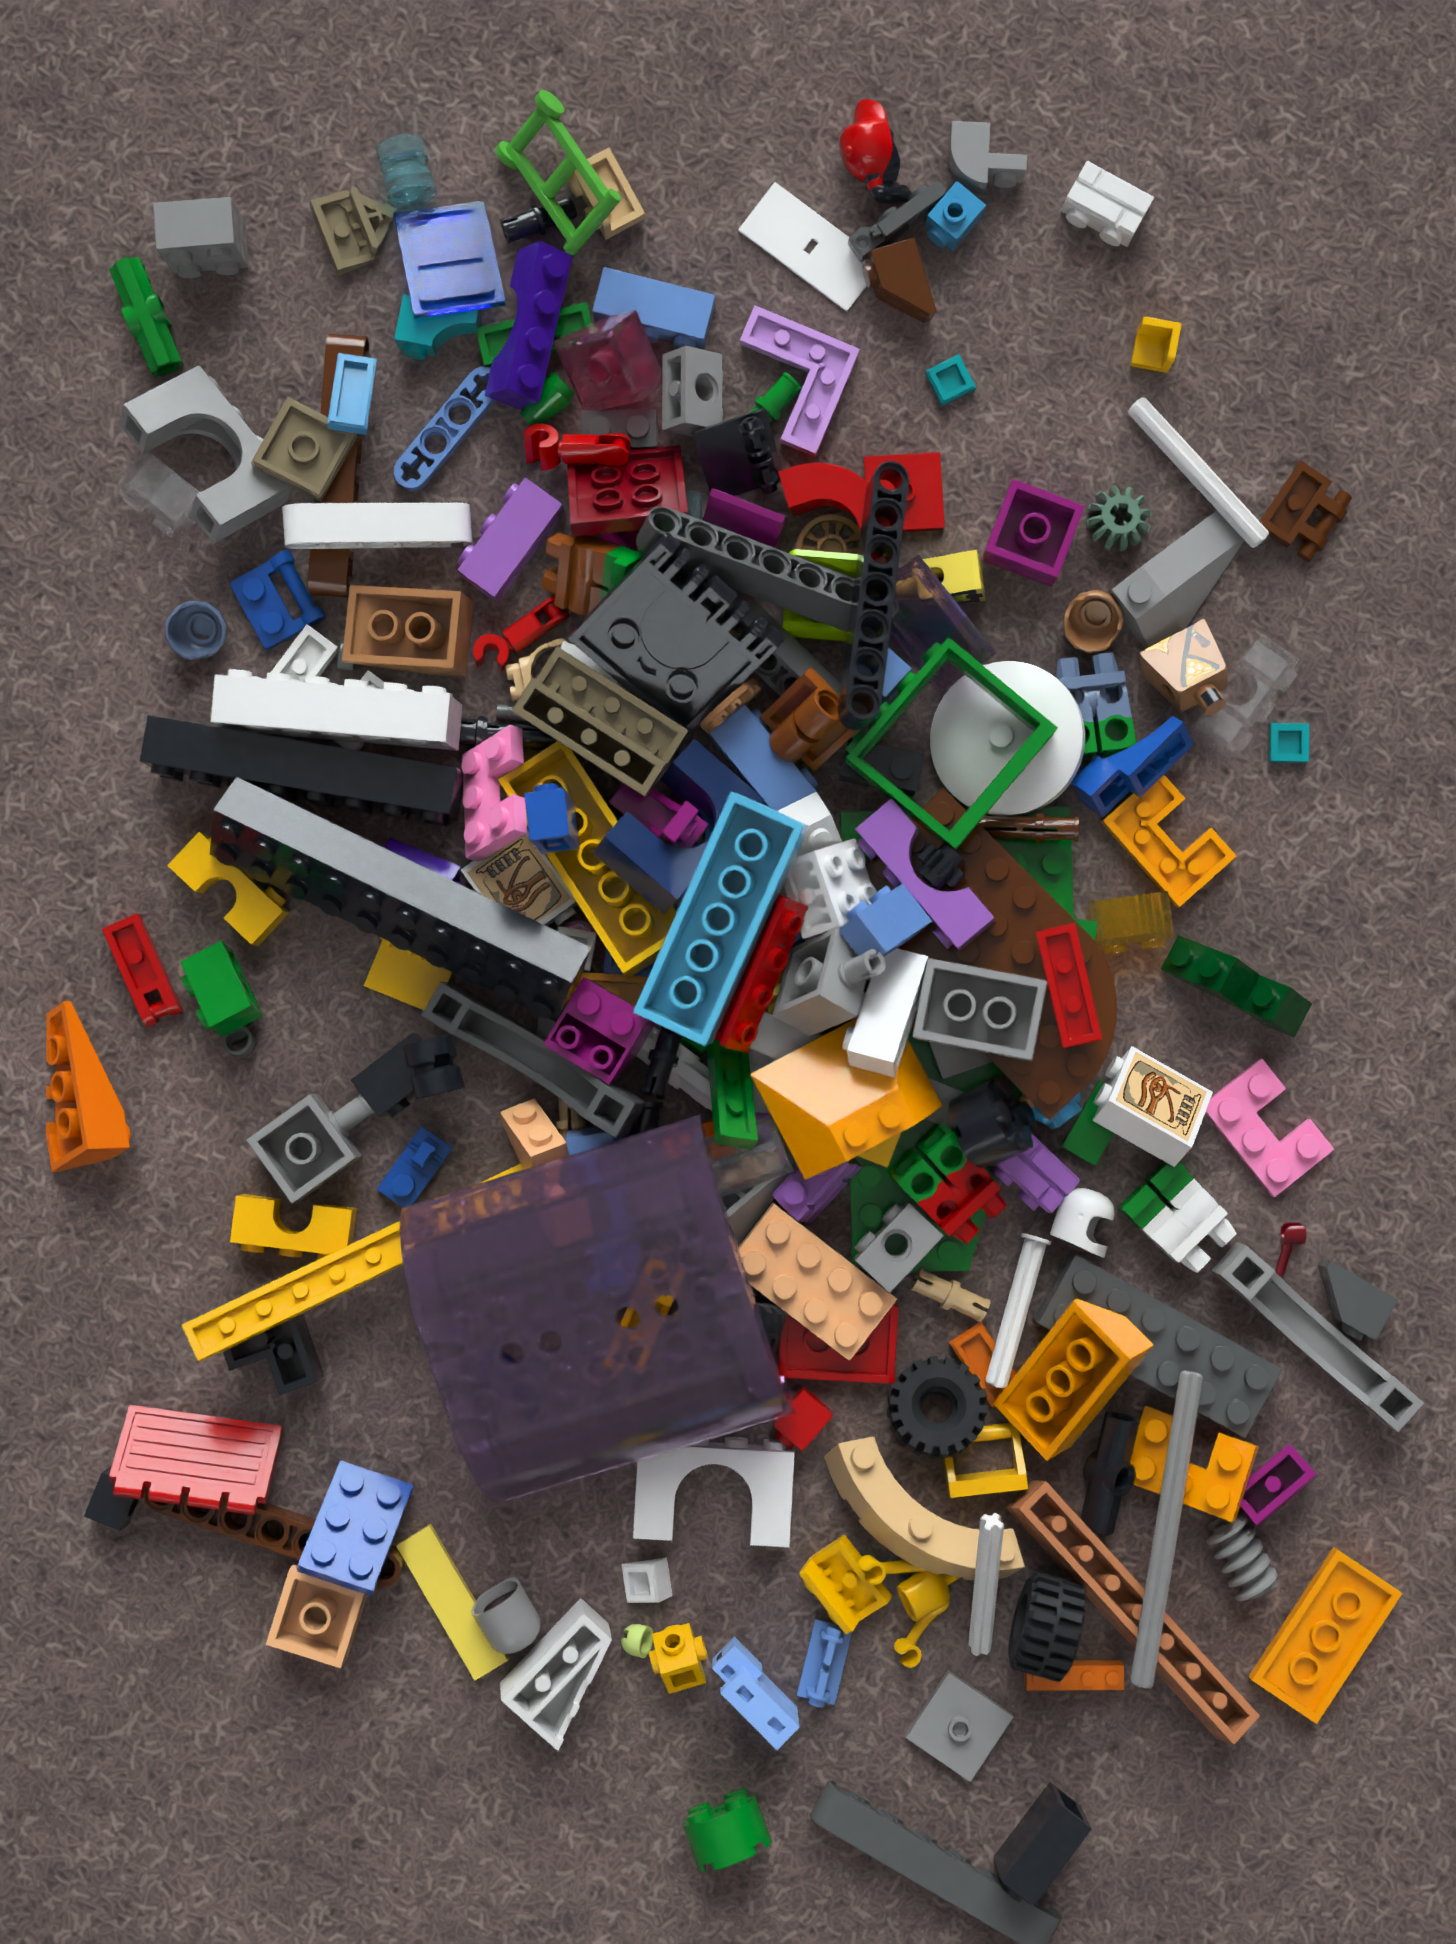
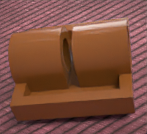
M811 667L767 708L760 718L773 730L769 737L770 745L781 759L787 762H797L801 758L815 771L859 730L848 729L840 722L838 718L840 696Z

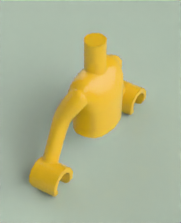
M871 1555L862 1556L859 1560V1567L864 1571L871 1570L864 1576V1579L873 1585L880 1584L886 1577V1574L914 1573L896 1588L906 1612L916 1623L906 1638L897 1639L894 1644L896 1652L906 1654L900 1658V1663L905 1667L913 1668L919 1664L922 1656L921 1650L915 1645L930 1622L949 1607L951 1596L948 1585L961 1577L944 1573L941 1575L931 1573L906 1560L879 1562Z

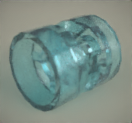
M394 136L384 140L376 147L380 170L386 175L384 187L390 205L406 207L427 202L436 195L433 175L429 172L428 167H426L429 159L424 139L421 136Z

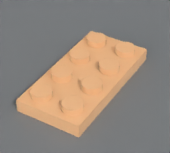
M775 1203L770 1205L726 1262V1266L849 1361L897 1300L893 1294L889 1293L884 1287Z

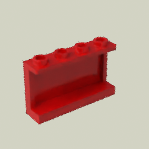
M779 894L716 1034L715 1039L719 1040L722 1046L748 1053L751 1043H753L757 1036L758 1026L766 1007L772 1000L773 991L781 971L788 962V955L796 935L803 926L808 906Z

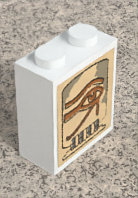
M528 830L526 835L481 861H472L461 869L477 893L545 926L550 925L554 921L557 926H560L577 914L574 907L578 903L547 856L541 854L531 843Z
M1131 1046L1122 1058L1116 1056L1109 1065L1105 1076L1110 1078L1108 1084H1103L1095 1097L1094 1104L1098 1105V1109L1093 1121L1175 1167L1192 1148L1213 1092Z

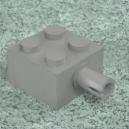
M838 926L791 948L789 952L788 962L772 1016L807 1036H812L857 1017L863 1005L862 995L866 980L872 976L880 975L885 969L884 957L880 952L875 955L876 950L874 949L868 950L860 956L854 954V948H850L849 942L844 941V936L839 934L840 927Z
M318 1093L309 1094L248 1138L247 1142L289 1201L295 1203L304 1199L363 1156L350 1139L349 1130L375 1112L361 1093L336 1112L330 1111Z

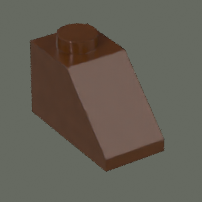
M915 238L870 250L862 270L868 288L873 287L876 298L923 323L931 321L937 310Z

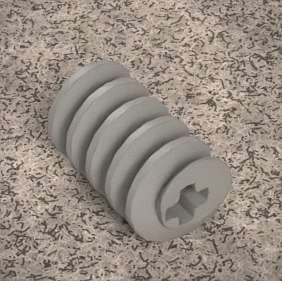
M1242 1510L1238 1511L1235 1522L1219 1518L1209 1523L1206 1528L1214 1532L1206 1539L1207 1545L1220 1544L1221 1546L1213 1554L1214 1558L1228 1559L1220 1568L1221 1572L1235 1573L1227 1582L1228 1586L1242 1587L1235 1595L1236 1601L1239 1602L1263 1596L1273 1590L1279 1583L1276 1580L1278 1575L1276 1569L1268 1566L1270 1558L1267 1553L1261 1552L1263 1544L1260 1539L1254 1538L1256 1534L1255 1528L1247 1524L1249 1520L1248 1515Z

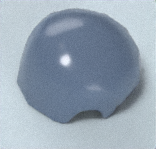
M189 601L177 606L169 615L165 623V637L171 650L188 660L207 658L219 652V649L223 647L227 638V623L221 611L208 602ZM194 633L210 637L208 639H199Z

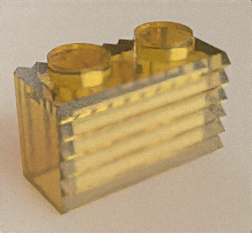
M1168 891L1096 900L1087 903L1089 920L1098 922L1095 942L1099 947H1103L1104 955L1127 952L1126 944L1141 942L1142 949L1164 947V939L1174 937Z

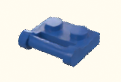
M290 550L277 553L269 561L229 582L267 651L298 635L306 624L312 627L326 619L320 606L316 607L293 565L295 559ZM277 572L281 573L303 613L301 617L295 620L292 618L270 576Z

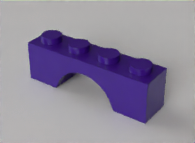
M541 241L517 251L509 286L515 290L517 295L516 318L507 342L492 361L485 391L486 397L516 409L540 402L572 255Z

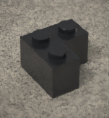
M303 1313L223 1351L229 1371L267 1358L279 1395L316 1383L324 1377Z

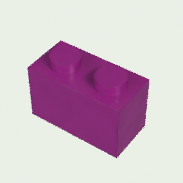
M1289 1443L1249 1477L1240 1507L1257 1526H1261L1319 1476Z

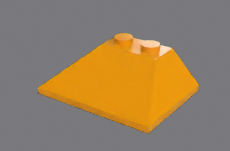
M858 1017L749 1074L804 1180L860 1155L914 1126L943 1106L908 1039L895 1078L849 1066L847 1050H843V1042L848 1027L855 1028Z

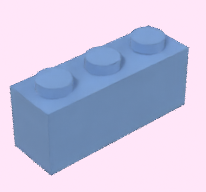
M603 267L592 313L594 322L599 323V327L607 332L621 333V330L625 329L636 332V337L643 341L656 343L660 338L672 341L673 346L677 349L683 346L705 349L715 310V295Z
M743 705L719 727L709 733L710 740L746 784L764 799L762 803L776 811L815 793V788L819 784L805 767L799 771L793 762L781 759L773 751L769 741L770 734L766 730L769 726L760 718L762 713L757 708L751 712L746 705Z

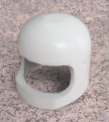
M1074 1188L1069 1195L1064 1196V1200L1058 1206L1050 1235L1105 1258L1108 1246L1099 1244L1095 1240L1094 1231L1100 1218L1114 1219V1206L1106 1196L1087 1188Z

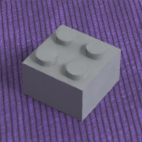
M231 197L153 203L156 249L174 274L178 273V276L182 278H197L201 276V271L216 270V273L220 275H235L239 273V268H249L246 222Z

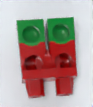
M941 1123L917 1147L945 1176L943 1179L914 1150L908 1153L887 1174L948 1236L953 1235L967 1244L979 1231V1228L971 1221L970 1217L980 1208L988 1217H996L1006 1208V1204L998 1192L1001 1189L1000 1186L984 1168H978L968 1160L956 1141L958 1139L957 1135L944 1123Z

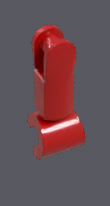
M547 424L531 425L523 433L526 463H535L540 460L542 471L558 466L561 462V457L563 464L598 463L612 466H622L627 463L629 458L628 451L630 450L631 441L623 433L600 435L563 434L562 441H559L557 430Z
M553 595L501 632L503 638L495 634L480 636L473 646V656L477 668L484 664L485 653L489 650H495L499 653L497 656L498 667L503 672L506 669L505 665L509 663V651L513 650L515 654L533 641L564 622L570 616L569 612H563L561 608L554 606L555 595ZM545 611L550 621L542 626L536 616Z

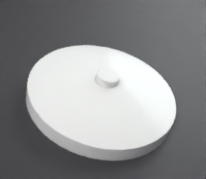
M1016 661L983 665L1058 727L1055 734L987 814L994 816H1020L1032 813L1058 798L1074 779L1080 767L1085 747V728L1082 714L1070 691L1047 671L1031 664ZM964 675L946 692L934 714L930 732V749L934 767L948 791L960 802L971 807L1034 731Z

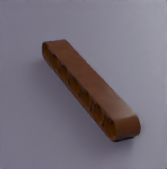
M327 335L321 414L327 417L329 415L338 353L365 357V351L369 352L367 336ZM357 434L356 441L322 502L314 499V503H354V501H358L360 477L356 476L357 464H361L362 439H359V434ZM350 548L310 549L308 571L310 595L349 597V589H347L348 576L352 577L354 552H351Z
M150 1488L145 1489L143 1496L146 1505L155 1512L300 1560L306 1545L304 1533L311 1532L316 1521L314 1518L269 1503H258L256 1514H246L247 1523L242 1525L237 1524L231 1518V1512L227 1511L228 1499L223 1498L220 1510L210 1509L209 1512H201L196 1507L188 1506L189 1493H184L181 1505L149 1501ZM268 1520L279 1521L284 1527V1535L281 1537L273 1536L267 1528ZM391 1545L387 1557L394 1562L395 1572L387 1574L381 1571L376 1584L378 1587L391 1586L397 1581L405 1568V1561L394 1545Z

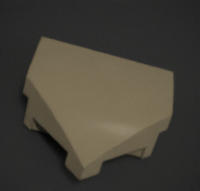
M354 186L351 187L350 192L345 190L310 200L311 212L337 276L374 261L397 209L388 203L382 205L360 194L358 188Z

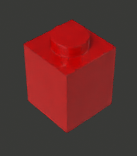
M803 1385L773 1420V1426L777 1429L774 1435L789 1449H792L795 1445L803 1451L833 1417V1410Z

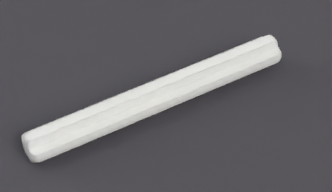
M1142 397L1130 407L1129 415L1250 547L1255 548L1268 537V530L1146 398Z
M995 1513L992 1516L984 1515L980 1520L968 1643L971 1647V1653L975 1656H979L981 1653L987 1655L991 1651L1004 1531L1001 1517Z

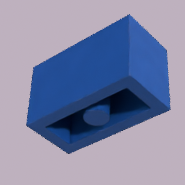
M542 784L535 786L534 792L524 793L529 839L541 854L580 849L575 805L566 790L558 788L557 784Z

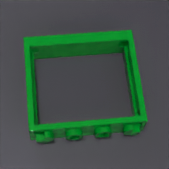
M948 637L942 645L936 642L927 650L921 659L926 663L916 675L910 671L896 688L900 693L891 705L885 701L881 705L878 714L872 720L875 723L866 735L861 731L858 732L845 750L850 753L846 757V763L888 799L892 798L906 814L942 844L945 842L956 851L1055 734L1058 727ZM947 661L1034 731L950 831L864 760Z

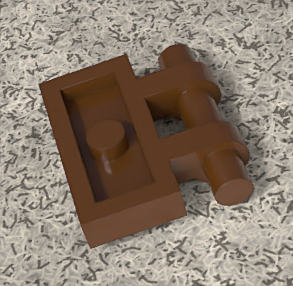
M1300 460L1259 522L1268 530V536L1287 548L1296 536L1302 539L1304 544L1297 555L1304 561L1311 562L1316 552H1321L1328 543L1327 536L1334 525L1341 523L1346 516V507L1352 500V496L1343 490H1339L1334 499L1325 495L1333 481ZM1316 508L1321 511L1323 516L1315 528L1305 522Z

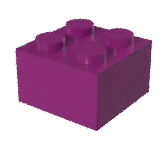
M1012 478L982 554L981 561L1052 587L1060 574L1085 505Z

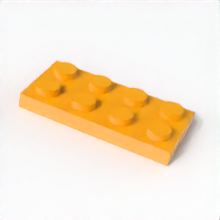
M1333 1547L1249 1674V1678L1317 1724L1403 1593Z

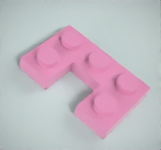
M509 725L462 755L461 768L464 774V840L467 859L479 862L527 834L525 798L512 794L500 802V782L498 781L502 776L524 764L523 733L521 728Z
M1258 1059L1210 1098L1205 1113L1272 1197H1276L1335 1149L1311 1119L1305 1120L1282 1140L1278 1141L1258 1116L1257 1112L1286 1088L1265 1061Z

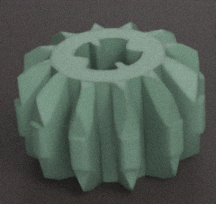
M1116 485L1111 486L1109 489V496L1099 491L1095 496L1097 503H1090L1086 511L1093 517L1087 519L1085 526L1090 529L1098 528L1091 536L1093 542L1098 541L1102 536L1106 538L1103 545L1104 550L1108 551L1114 541H1116L1118 550L1124 552L1127 549L1128 542L1137 546L1141 542L1140 534H1147L1150 526L1143 520L1151 516V510L1139 508L1146 500L1145 496L1141 495L1135 500L1130 498L1133 493L1132 487H1127L1123 495L1120 494L1119 488ZM1116 511L1123 513V523L1121 525L1114 523L1115 517L1113 515Z

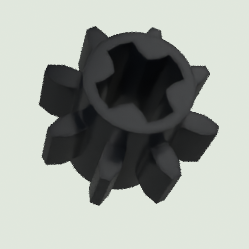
M945 842L938 849L930 843L918 856L923 865L917 872L936 890H940L945 884L950 889H953L965 877L964 873L960 870L965 860Z

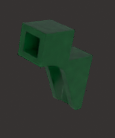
M1179 935L1161 967V970L1236 1007L1263 1025L1294 1038L1312 1005L1311 1002L1291 987L1259 975L1238 958Z

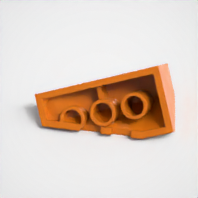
M63 1001L46 1014V1061L49 1065L55 1066V1073L51 1078L50 1086H46V1099H53L55 1101V1122H46V1139L52 1172H60L113 1159L130 1148L129 1142L131 1137L130 1128L126 1124L121 1103L71 1001Z

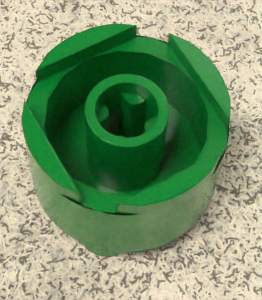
M746 1787L725 1794V1801L711 1808L709 1801H706L687 1810L689 1815L682 1826L699 1872H706V1864L712 1863L715 1871L746 1860L756 1854L754 1846L762 1841L765 1848L772 1844V1839L756 1795L748 1794Z

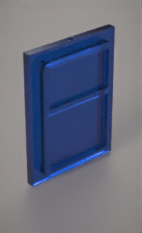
M484 201L394 213L414 319L506 306Z

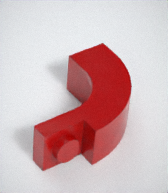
M806 463L778 471L788 508L794 516L823 507L842 509L857 520L861 533L865 494L868 482L861 476L844 467L828 463ZM875 517L881 526L890 524L884 517ZM870 553L876 563L886 564L882 555Z

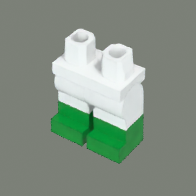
M1163 1161L1145 1181L1172 1209L1170 1210L1147 1184L1142 1183L1117 1208L1165 1252L1172 1261L1181 1262L1190 1270L1198 1273L1211 1258L1197 1244L1208 1235L1219 1247H1223L1237 1233L1225 1218L1228 1213L1187 1172L1180 1161L1175 1167Z

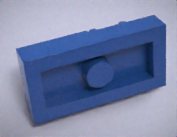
M421 1126L377 1190L406 1211H410L453 1150V1147L424 1126Z

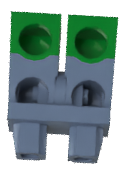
M1112 652L1092 656V675L1080 676L1078 658L1075 657L1058 659L1055 665V678L1070 691L1082 714L1085 728V747L1082 759L1092 758L1096 753L1098 756L1114 755L1136 744L1129 698L1125 685V672L1118 671V666Z

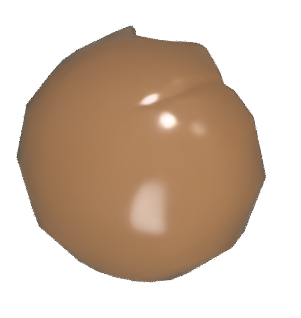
M1100 590L1080 593L1071 601L1063 619L1065 637L1074 648L1087 653L1108 649L1122 629L1124 620L1120 604L1111 594Z

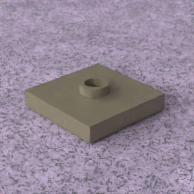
M287 397L253 457L251 464L252 467L322 502L358 436L356 433L328 429L327 416Z

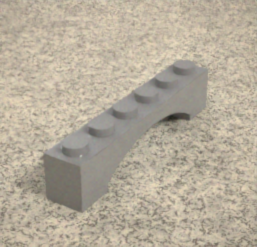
M1236 1242L1211 1270L1387 1427L1399 1432L1424 1404L1397 1378L1388 1373L1320 1315L1247 1245Z

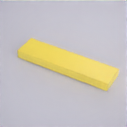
M430 1524L396 1545L397 1549L474 1681L509 1660L508 1655L499 1653L492 1648L474 1619L471 1611L476 1600L433 1526Z

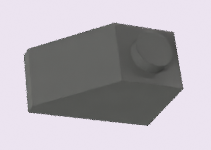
M1322 1258L1318 1266L1332 1316L1343 1323L1339 1330L1360 1342L1363 1336L1376 1341L1398 1299L1332 1261Z

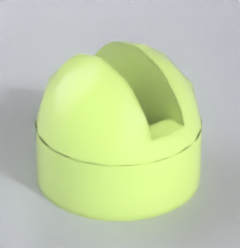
M632 1624L624 1629L627 1638H621L622 1647L626 1653L632 1656L645 1658L653 1644V1629L641 1624Z

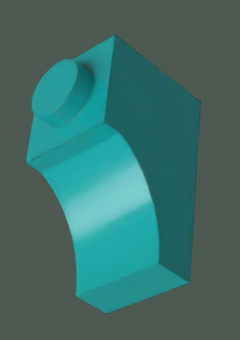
M403 294L394 340L398 348L403 350L405 356L424 360L426 355L436 356L438 348L454 336L468 333L477 334L475 328L481 327L482 318L478 308Z

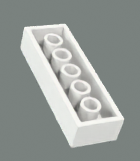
M229 669L228 676L215 675L211 722L223 728L257 734L459 750L463 705L453 697V694L447 693L446 688L423 686L422 692H414V690L407 689L405 684L386 682L383 684V689L368 686V682L363 680L345 679L344 685H338L329 682V678L306 676L305 682L291 679V675L282 673H267V678L262 679L261 677L252 676L250 671Z

